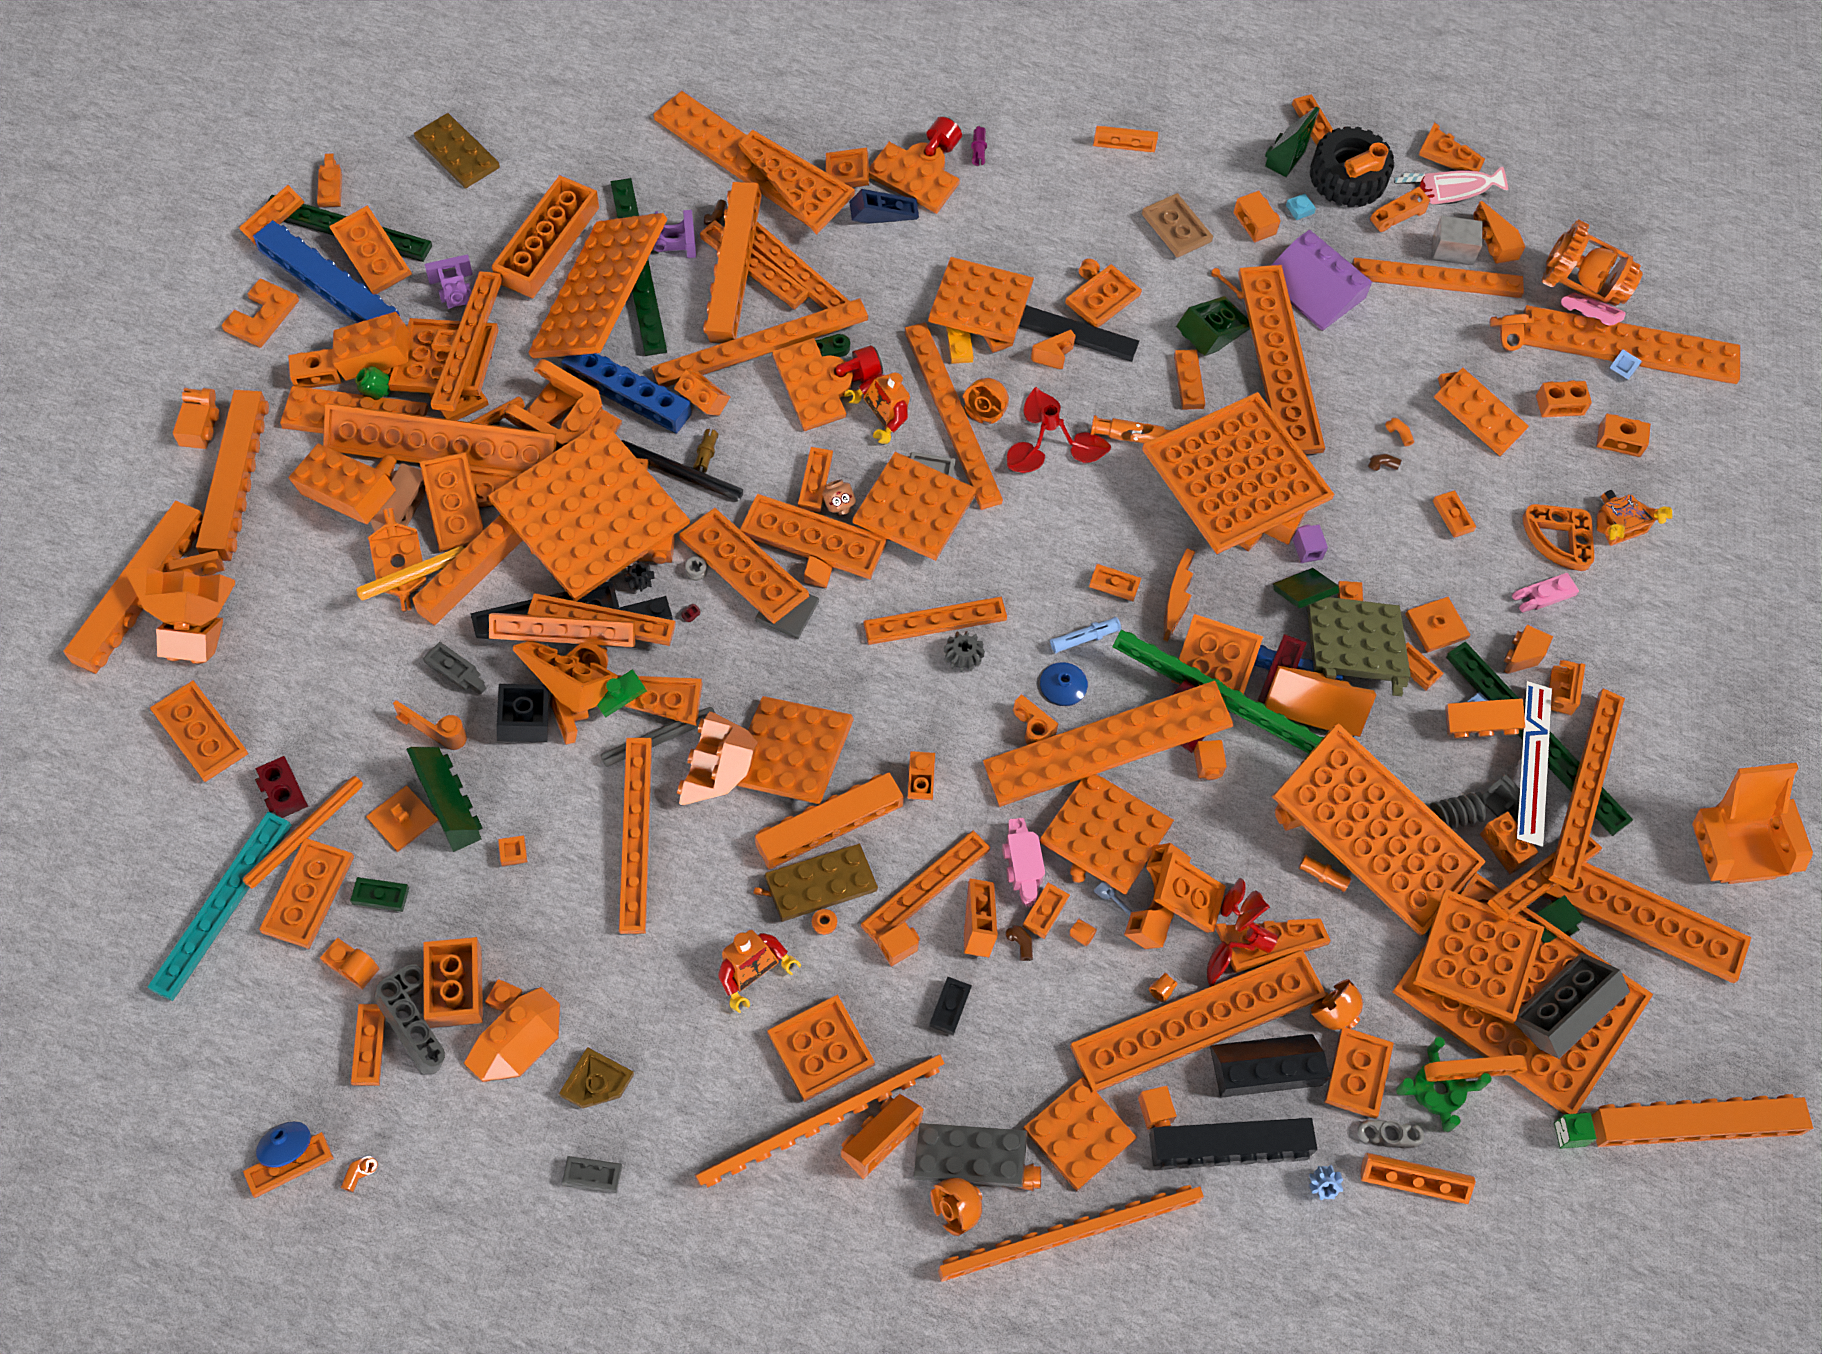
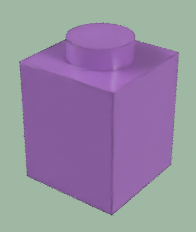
M1320 524L1313 526L1303 525L1297 528L1293 543L1300 562L1306 563L1323 560L1328 546Z

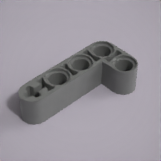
M410 964L382 979L377 986L374 1000L418 1069L424 1074L432 1075L440 1070L445 1058V1051L410 999V997L420 991L424 982V970L416 964ZM413 976L418 982L410 984L405 980V977ZM389 989L393 991L395 995L392 997H386L382 994L381 991ZM404 1011L409 1017L400 1019L396 1016V1012ZM419 1033L422 1035L423 1040L415 1041L410 1037V1034Z

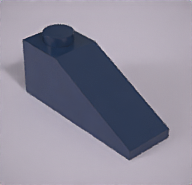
M861 189L849 201L852 221L873 224L917 220L919 218L917 200L914 198Z

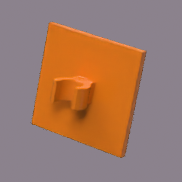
M407 785L366 816L397 852L438 821V818Z

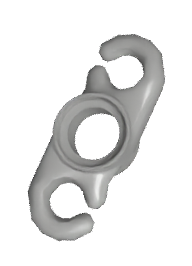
M1366 1120L1358 1127V1135L1364 1143L1369 1142V1138L1364 1133L1367 1127L1372 1128L1375 1132L1371 1142L1374 1144L1382 1143L1386 1147L1415 1148L1424 1141V1132L1418 1125L1413 1126L1414 1131L1418 1134L1417 1139L1414 1141L1407 1136L1411 1126L1409 1124L1401 1125L1394 1120ZM1386 1127L1394 1128L1398 1133L1397 1140L1391 1141L1387 1139L1384 1129Z

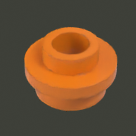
M818 910L812 917V927L819 934H830L837 927V917L831 910ZM828 918L829 923L822 924L820 919Z

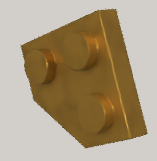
M587 1047L559 1092V1095L583 1109L621 1098L634 1076V1071Z

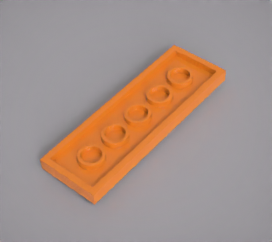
M292 386L280 424L283 429L324 434L325 405L328 403L420 416L427 415L428 405L423 402L384 397L375 400L360 394Z
M760 494L756 495L740 528L750 539L806 558L813 556L832 567L870 580L887 544V538L876 533Z
M716 508L710 510L679 534L680 539L689 548L704 559L712 569L773 624L809 597V591Z

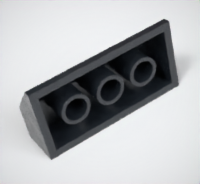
M1313 1034L1210 1046L1220 1098L1323 1086L1330 1078L1324 1050Z

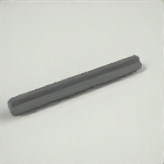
M710 706L700 710L697 726L675 721L638 738H652V747L698 728L701 718L705 719L709 711L713 713L715 711ZM626 743L601 754V759L606 767L626 759Z

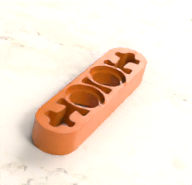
M1523 1055L1441 1061L1424 1066L1427 1081L1479 1078L1484 1073H1488L1491 1077L1514 1075L1528 1070L1525 1056Z

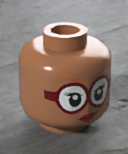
M839 479L826 484V489L822 495L828 511L837 512L838 515L851 512L850 507L855 504L856 498L850 483Z

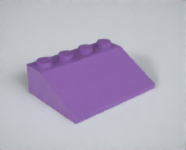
M1310 229L1298 237L1272 264L1282 265L1291 305L1322 331L1367 297L1372 284L1369 278Z

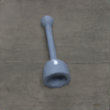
M1102 881L1095 888L1094 892L1100 898H1112L1129 916L1133 911L1115 895V888L1105 881Z

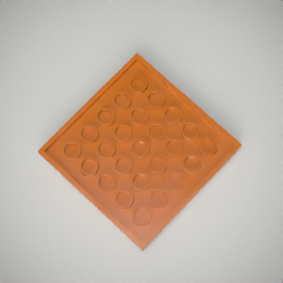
M1258 392L1143 444L1142 447L1143 452L1216 554L1332 500L1335 495Z
M604 420L488 495L490 502L574 601H578L690 524V519Z

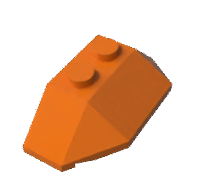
M542 987L518 997L478 1037L464 1061V1065L482 1082L520 1077L559 1038L560 1003Z

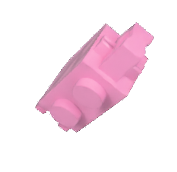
M1024 818L1009 819L1006 844H1002L1003 857L1008 859L1009 867L1006 868L1007 880L1012 882L1014 891L1019 890L1022 904L1030 907L1036 902L1038 896L1037 889L1043 883L1045 875L1039 837L1034 832H1028Z

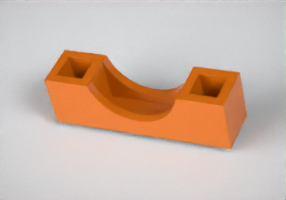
M1172 843L1155 845L1152 848V854L1146 868L1154 883V895L1166 854L1174 853L1190 863L1191 857ZM1152 900L1151 905L1146 910L1131 912L1124 935L1144 949L1162 948L1166 941L1174 912Z

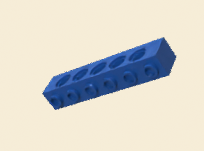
M597 353L566 356L561 361L564 371L598 388L599 394L676 434L692 415L691 403L687 398L670 392L666 387L651 382L645 376H639L628 367L620 366L606 356H601Z

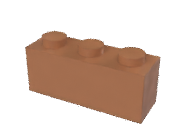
M401 463L399 469L393 472L391 483L396 491L370 521L374 531L385 525L383 510L387 509L390 517L389 508H393L395 522L408 526L426 494L421 469Z

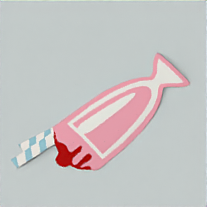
M1500 167L1493 175L1477 171H1449L1428 174L1403 173V177L1395 178V183L1421 182L1419 187L1429 197V203L1433 205L1456 202L1477 196L1488 190L1492 185L1509 190L1504 167Z

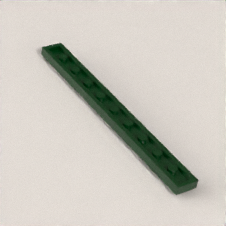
M632 178L610 181L617 218L639 216ZM647 259L632 289L644 353L645 356L667 353V347L649 260Z
M1466 641L1447 654L1446 658L1478 693L1480 692L1489 701L1519 699ZM1524 729L1519 730V734H1517L1522 740ZM1549 732L1548 768L1572 792L1580 762ZM1602 787L1595 818L1614 836L1628 826L1633 819Z

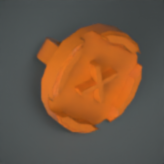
M1533 314L1504 315L1498 319L1497 316L1490 318V327H1500L1501 345L1507 351L1520 349L1524 344V325L1534 324ZM1515 334L1518 337L1517 345L1510 346L1507 343L1508 335Z

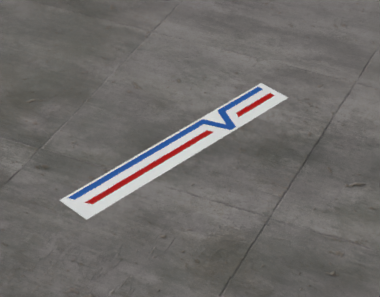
M1527 681L1517 839L1543 847L1552 688Z

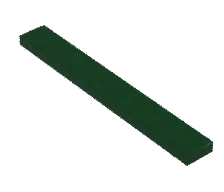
M271 194L268 201H270L275 195ZM303 204L284 221L335 236L329 226L347 216ZM382 227L401 256L424 262L432 248L430 240Z

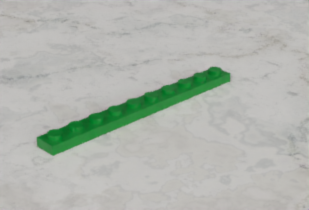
M1121 629L1112 646L1114 649L1179 684L1186 679L1195 687L1215 681L1227 710L1308 754L1324 738L1310 732L1305 726L1297 725L1288 720L1283 714L1271 711L1264 704L1247 698L1242 692L1223 685L1220 680L1210 678L1198 668L1186 665L1176 656L1168 655L1159 650L1155 645L1138 639L1131 632H1125Z

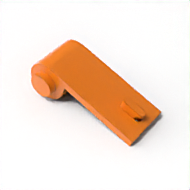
M395 700L393 703L397 712L396 719L405 725L409 723L447 749L457 750L465 745L467 736L459 717L447 715L434 725L399 701Z

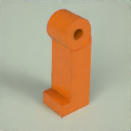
M1417 187L1377 209L1371 215L1370 221L1380 232H1384L1391 226L1416 214L1418 216L1425 214L1430 199L1420 187Z

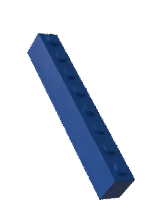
M272 220L253 235L260 252L354 322L359 323L393 312H397L400 316V313L394 306H388L379 295H373L363 283H357L348 272L341 271L333 261L323 258L315 248L307 246L299 236L295 237L284 225L280 226Z

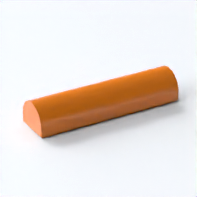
M1367 1152L1364 1154L1361 1165V1181L1469 1204L1476 1183L1475 1177Z

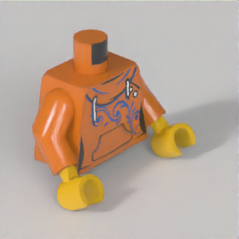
M1608 490L1601 495V499L1605 504L1597 514L1596 529L1606 536L1609 545L1612 546L1647 533L1655 520L1663 524L1666 522V518L1672 519V508L1667 506L1660 507L1659 509L1650 508L1639 502L1633 495L1629 494L1617 498L1613 490Z

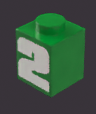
M1591 1113L1564 1114L1554 1122L1560 1149L1586 1147L1597 1139Z

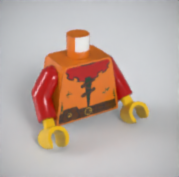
M896 372L871 377L859 386L860 389L847 390L844 394L845 397L853 395V399L848 402L852 404L859 403L862 395H865L863 399L885 427V430L877 429L873 433V438L880 439L878 443L888 444L891 440V432L895 433L908 418L910 395L902 385V375Z
M748 930L746 933H738L734 937V942L723 949V961L718 977L727 995H731L729 1005L735 1011L741 1013L738 1007L740 1002L745 1007H750L749 1000L739 995L738 991L741 992L779 963L778 960H782V968L790 975H793L789 970L790 964L795 963L801 968L800 962L793 956L787 955L788 951L775 936L765 933L757 935L753 930Z

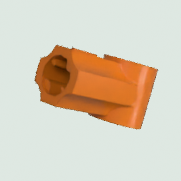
M1373 143L1368 151L1346 160V172L1350 178H1356L1369 171H1380L1384 167L1388 155L1387 146L1382 143Z

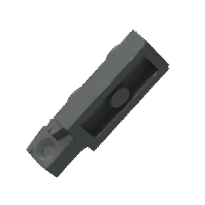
M439 642L423 658L424 663L459 688L464 690L470 688L479 695L487 689L484 685L485 682L479 678L481 674L477 671L476 667L442 642Z

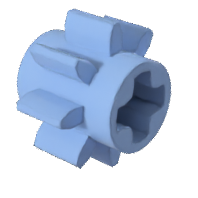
M1332 1165L1329 1167L1317 1166L1314 1174H1309L1312 1194L1318 1192L1320 1200L1335 1199L1339 1192H1343L1341 1185L1343 1181L1340 1172H1334Z

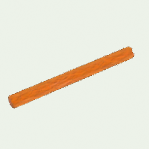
M352 776L243 877V882L249 888H255L297 849L305 838L312 835L362 788L363 782L358 777Z

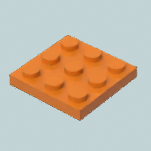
M1194 614L1179 660L1190 667L1198 668L1210 678L1220 680L1223 685L1244 694L1263 636ZM1171 680L1172 683L1181 685V684H1179V683H1177V682Z
M838 994L767 1030V1034L804 1102L875 1065L873 1057Z
M1084 1077L1080 1078L1023 1127V1130L1027 1131L1029 1138L1076 1192L1137 1139L1135 1134L1097 1092H1092Z

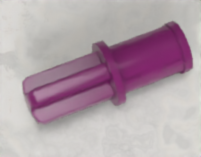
M980 126L974 129L973 142L971 143V149L973 150L972 163L975 166H980V159L981 166L985 164V150L987 149V143L985 142L986 129Z

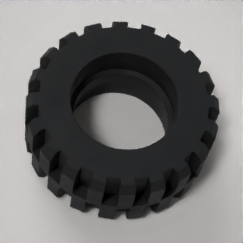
M1351 126L1343 127V129H1334L1332 133L1328 132L1317 144L1309 171L1312 179L1311 182L1315 188L1317 187V192L1321 196H1326V200L1334 201L1336 205L1342 206L1344 204L1347 207L1358 205V207H1361L1367 203L1371 204L1380 198L1386 190L1394 169L1393 152L1390 150L1387 142H1383V138L1379 135H1374L1371 130L1365 131L1362 130V127L1351 128ZM1373 143H1382L1387 146L1388 155L1384 167L1380 171H1369L1356 178H1350L1346 168L1339 164L1368 151Z

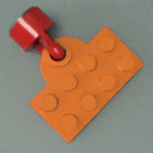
M938 117L928 129L926 135L929 143H918L905 150L889 141L870 165L869 178L904 197L916 199L919 205L937 214L960 184L959 178L944 171V153L951 152L962 138L960 127L948 117Z
M814 338L772 352L776 366L804 431L846 418V412L840 397H843L845 392L850 390L852 382L861 380L864 383L871 377L883 374L880 356L872 345L853 351V359L847 362L836 356L822 357Z

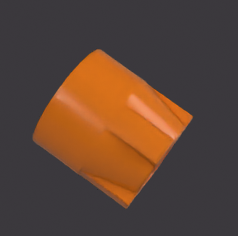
M1078 919L1071 928L1069 936L1084 946H1088L1095 936L1097 929Z
M1164 973L1151 985L1149 992L1158 1001L1166 1002L1178 984L1168 974Z

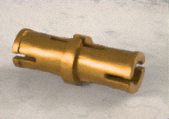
M710 429L704 431L702 442L697 447V458L693 468L700 471L702 466L703 473L707 472L710 459L715 454L714 446L718 438V432L713 429L710 436Z

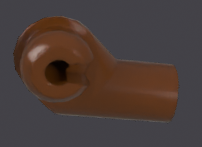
M725 200L717 201L712 215L705 214V225L708 226L714 220L719 223L724 215V210L727 208Z
M1388 454L1373 455L1369 459L1371 461L1368 467L1378 471L1382 464L1398 470L1402 460Z
M1014 925L1006 930V937L1008 940L1016 941L1020 945V960L1032 961L1033 948L1030 935L1021 926Z

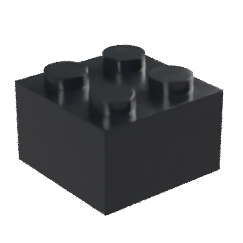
M499 684L497 741H548L549 689L545 685Z

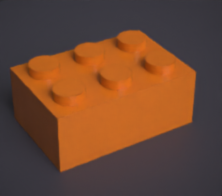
M397 312L333 330L332 364L346 381L356 378L359 371L363 368L373 366L379 370H385L408 363V328Z
M478 938L423 942L424 1020L428 1026L436 1028L483 1023L482 947Z

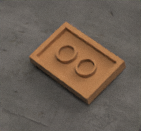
M1178 193L1142 210L1143 217L1177 258L1211 243L1213 240V235Z

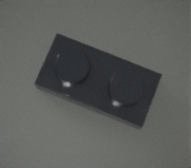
M666 596L620 607V610L673 620Z
M947 976L929 1027L954 1036L972 985Z

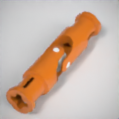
M1096 415L1093 416L1091 435L1095 433L1108 435L1112 439L1143 444L1173 431L1165 429L1164 426L1116 418L1109 420L1098 418Z

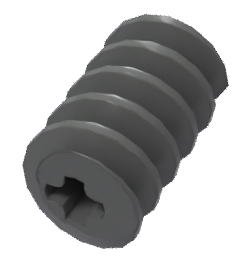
M1476 791L1475 794L1468 793L1466 796L1459 795L1457 798L1451 797L1448 800L1443 799L1430 804V809L1448 826L1450 825L1452 829L1458 828V822L1462 827H1465L1467 821L1473 825L1477 820L1479 822L1486 820V802L1480 791Z

